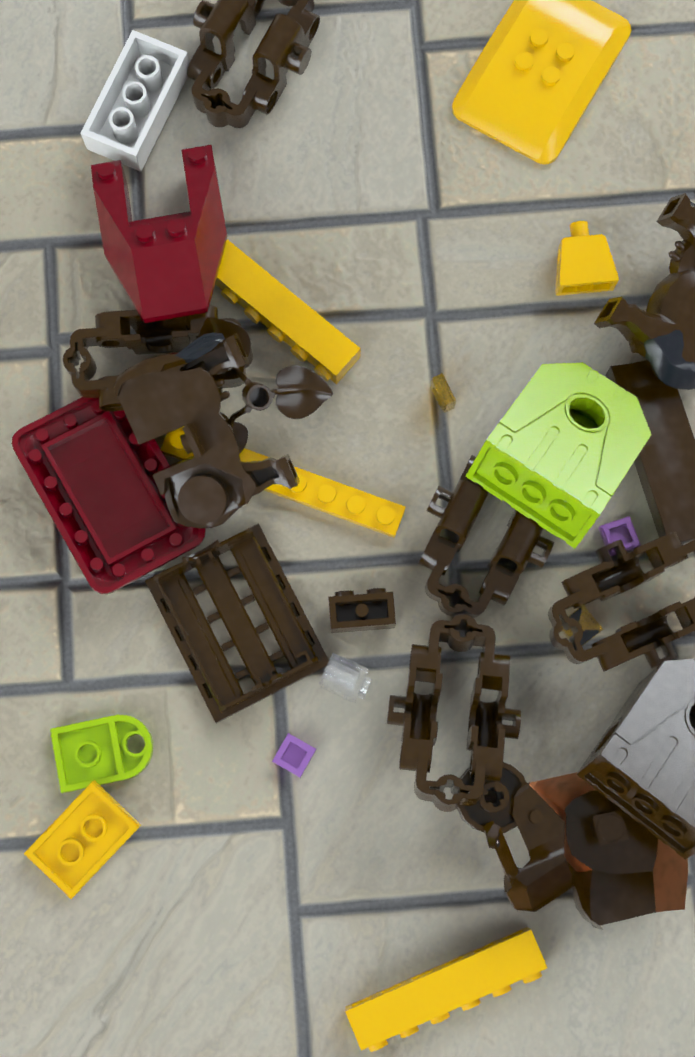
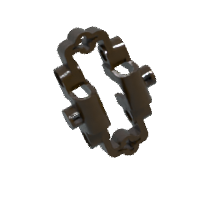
M202 0L194 13L193 24L200 28V45L189 63L187 76L195 81L191 89L195 106L199 111L207 115L210 124L215 127L230 125L234 128H243L249 123L255 110L266 115L273 110L287 85L286 73L288 70L302 75L309 64L312 51L308 47L320 24V16L312 12L315 6L314 0H279L284 6H292L287 16L276 14L252 57V76L245 87L242 100L238 105L230 101L226 91L214 88L221 80L225 71H229L235 61L233 37L237 25L240 22L244 33L250 35L256 25V18L265 0H217L215 4ZM215 36L220 40L221 55L214 52L212 40ZM266 59L274 67V79L266 76Z
M209 305L208 312L148 323H144L137 310L99 313L95 315L96 328L78 329L70 336V348L63 355V365L70 374L72 384L80 396L84 398L99 397V409L103 411H124L114 391V384L119 375L90 380L94 377L97 367L88 351V347H127L128 350L132 349L136 355L180 352L191 342L198 339L200 328L207 317L213 316L218 318V308ZM223 318V320L231 321L241 326L240 322L234 318ZM130 326L135 330L136 334H130ZM250 349L248 356L249 363L238 367L245 375L246 368L250 366L253 360L252 349ZM82 357L84 362L80 364L78 372L75 366L79 365V360H81ZM232 368L223 374H214L212 376L215 381L218 379H224L225 384L218 388L219 393L223 392V388L239 387L244 384Z
M471 455L454 492L438 486L426 511L439 517L440 520L418 564L432 570L425 585V592L428 597L438 602V606L444 614L457 616L461 613L475 618L485 611L490 599L505 606L528 561L542 568L555 542L541 536L544 528L539 526L537 522L514 510L507 524L508 529L487 565L489 571L478 592L480 596L477 602L469 598L468 591L462 585L451 584L445 587L438 583L441 575H445L455 553H459L489 494L481 485L465 477L476 459L473 455ZM438 498L448 503L446 508L435 504ZM442 529H448L459 536L457 543L440 536ZM535 546L544 550L541 556L533 552ZM500 558H507L515 562L514 570L511 571L497 564ZM453 593L459 595L457 601L461 603V605L456 604L454 608L449 606L450 600L446 598V596L451 597Z
M676 531L639 546L630 553L627 552L621 539L605 545L595 551L601 564L561 582L568 596L555 602L548 611V617L552 624L549 638L554 647L564 650L568 660L573 664H582L597 657L603 672L644 654L652 669L659 666L663 661L678 657L671 642L695 631L694 598L682 604L680 601L640 621H634L622 626L615 631V634L591 644L592 648L584 650L580 643L583 637L582 626L574 618H568L565 611L571 607L574 609L579 608L599 598L600 601L610 599L654 579L665 572V569L688 559V555L695 554V540L682 545ZM612 550L615 551L618 557L615 561L612 560L609 554ZM645 553L654 568L647 573L642 571L639 564V557ZM675 612L683 628L677 632H673L667 622V615ZM563 628L565 630L571 629L573 632L569 640L567 638H560L559 633ZM656 648H662L665 655L664 658H659L655 650Z
M466 614L457 615L451 621L438 620L434 622L430 629L428 646L412 644L406 697L390 695L387 724L403 726L399 769L415 771L414 793L420 800L433 802L436 808L444 812H452L459 805L473 806L477 804L484 791L485 779L501 780L505 738L518 739L521 725V710L505 708L509 689L510 655L496 654V635L493 628L477 624L474 618ZM458 630H464L466 637H460ZM439 642L447 643L452 650L457 652H466L472 646L483 648L479 655L477 677L473 684L470 699L466 748L471 751L469 777L472 778V786L464 785L460 778L452 774L444 775L437 781H428L426 779L427 773H430L432 750L438 733L436 716L443 673H440L442 648L439 647ZM415 681L434 683L432 693L428 695L415 693ZM482 689L499 691L496 701H480ZM394 707L404 708V713L393 712ZM502 720L513 721V724L504 725ZM445 787L451 788L453 797L450 800L445 799L446 795L443 792Z

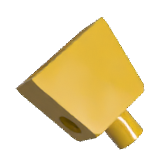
M586 221L571 223V237L561 239L558 247L556 296L613 291L619 281V277L606 236L603 234L589 235L588 222Z

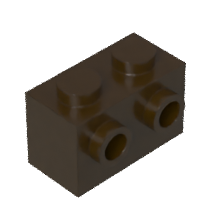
M385 588L366 590L367 594L354 595V591L335 592V596L328 597L331 633L395 628L393 592H386Z

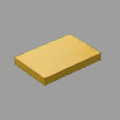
M93 780L28 848L24 855L72 899L134 834L141 824Z

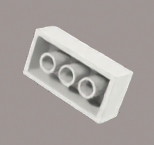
M132 30L80 133L87 150L114 161L121 160L123 165L141 172L188 78L187 70L190 63L188 52Z

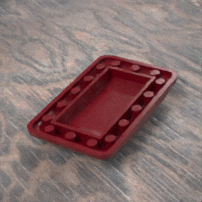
M81 397L20 428L13 435L11 444L16 456L87 582L95 592L105 595L113 593L198 547L203 542L206 532L205 528L187 527L174 521L168 509L165 494H160L153 478L155 472L170 465L155 439L140 445L138 444L124 411H103L99 409V397Z

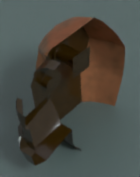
M578 772L529 782L521 786L516 793L512 815L530 856V861L523 868L516 866L501 827L494 824L493 821L487 823L484 827L488 846L496 850L505 874V894L516 910L537 912L571 888H573L575 906L581 916L590 922L593 927L603 930L601 925L656 912L685 910L688 858L684 859L670 846L659 840L642 824L636 822L622 811L619 806L612 803L587 781L585 782L576 775Z

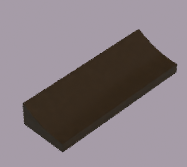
M648 360L610 366L605 375L606 378L637 397L652 434L637 456L634 464L658 536L660 538L676 531L682 544L694 541L695 438L679 391L662 383L654 375Z

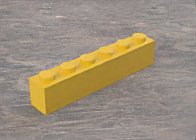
M227 239L215 283L222 290V296L233 305L236 302L245 309V315L256 324L259 321L268 328V334L279 343L282 341L286 342L292 347L290 351L297 359L302 362L305 360L309 361L315 366L314 371L325 381L332 380L337 385L360 359L361 348Z
M525 927L345 1006V1012L361 1051L369 1048V1051L373 1052L388 1045L387 1039L399 1034L401 1038H405L418 1032V1025L429 1020L431 1024H437L450 1017L449 1012L461 1007L465 1011L476 1007L481 1003L479 998L492 993L493 997L503 995L512 990L510 985L523 980L524 984L535 981L542 977L541 971L548 967L532 930L529 927Z

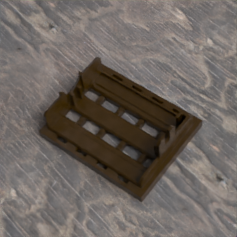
M259 523L220 543L217 539L204 549L182 557L183 562L145 580L215 723H219L331 665ZM262 548L265 549V551H266V553H267V555H268V557H269V559H270L271 561H269V562L267 561V559L265 558V556H264V554H263V552H262V550H261ZM230 550L238 566L226 572L219 555ZM196 568L204 584L194 588L192 591L185 573ZM242 572L253 595L251 594L240 600L230 578ZM276 576L280 578L285 589H281ZM205 591H208L218 611L208 616L207 619L195 595L197 596ZM162 599H165L171 612L168 613ZM255 599L267 623L265 622L256 628L244 606L254 602ZM290 604H294L293 606L300 617L296 618ZM220 618L232 639L221 646L209 623L211 624ZM176 627H179L185 640L182 641ZM269 627L281 648L280 651L270 656L258 635L268 630ZM305 632H308V635H309V637H310L312 643L315 644V645H313V646L310 645V643H309L307 637H306L305 634H304ZM236 647L246 666L245 669L235 674L224 654L225 651ZM190 655H193V657H194V659H195V661H196V663H197L199 669L195 670L196 667H195V665H194L192 659L189 658V657H191ZM285 656L291 670L278 674L273 662ZM250 674L255 686L251 688L252 691L244 694L238 680ZM206 683H207V685H208V687H209V689H210V691H211V693H212V695H213L212 698H210V695H209V693H208L206 687L204 686Z

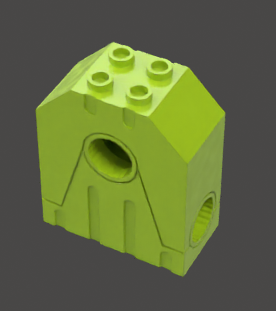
M583 362L542 364L488 436L465 477L474 483H478L483 489L500 500L507 502L512 508L527 518H531L539 526L556 537L563 539L575 549L598 519L652 434L637 397L624 388L619 387V385L602 374H599L596 370H593Z

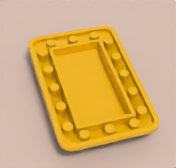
M514 0L452 103V112L459 121L540 164H550L558 158L629 39L631 25L621 15L592 0Z

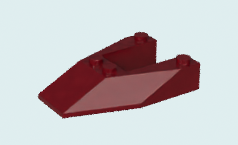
M212 145L181 150L190 211L132 221L129 189L121 160L91 165L93 190L105 258L144 323L208 312L228 237Z

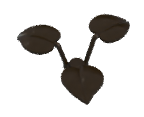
M213 316L205 319L200 328L198 338L209 333H222L225 339L238 334L247 357L249 356L251 349L250 337L240 325ZM288 366L280 370L276 375L278 389L272 390L259 382H251L239 368L231 367L246 385L242 391V399L246 405L233 413L230 418L224 413H220L233 429L240 454L247 444L248 430L242 423L235 422L238 417L245 413H250L252 409L257 411L267 409L272 403V398L277 395L276 406L283 415L291 419H302L314 413L333 395V392L322 377L302 366ZM229 368L220 369L215 374H223Z

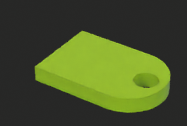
M112 715L50 729L61 793L86 789L93 780L99 785L136 777L145 770L153 755V739L150 731L140 720L128 715ZM133 735H141L145 741L144 749L137 754L132 753L128 749V740Z

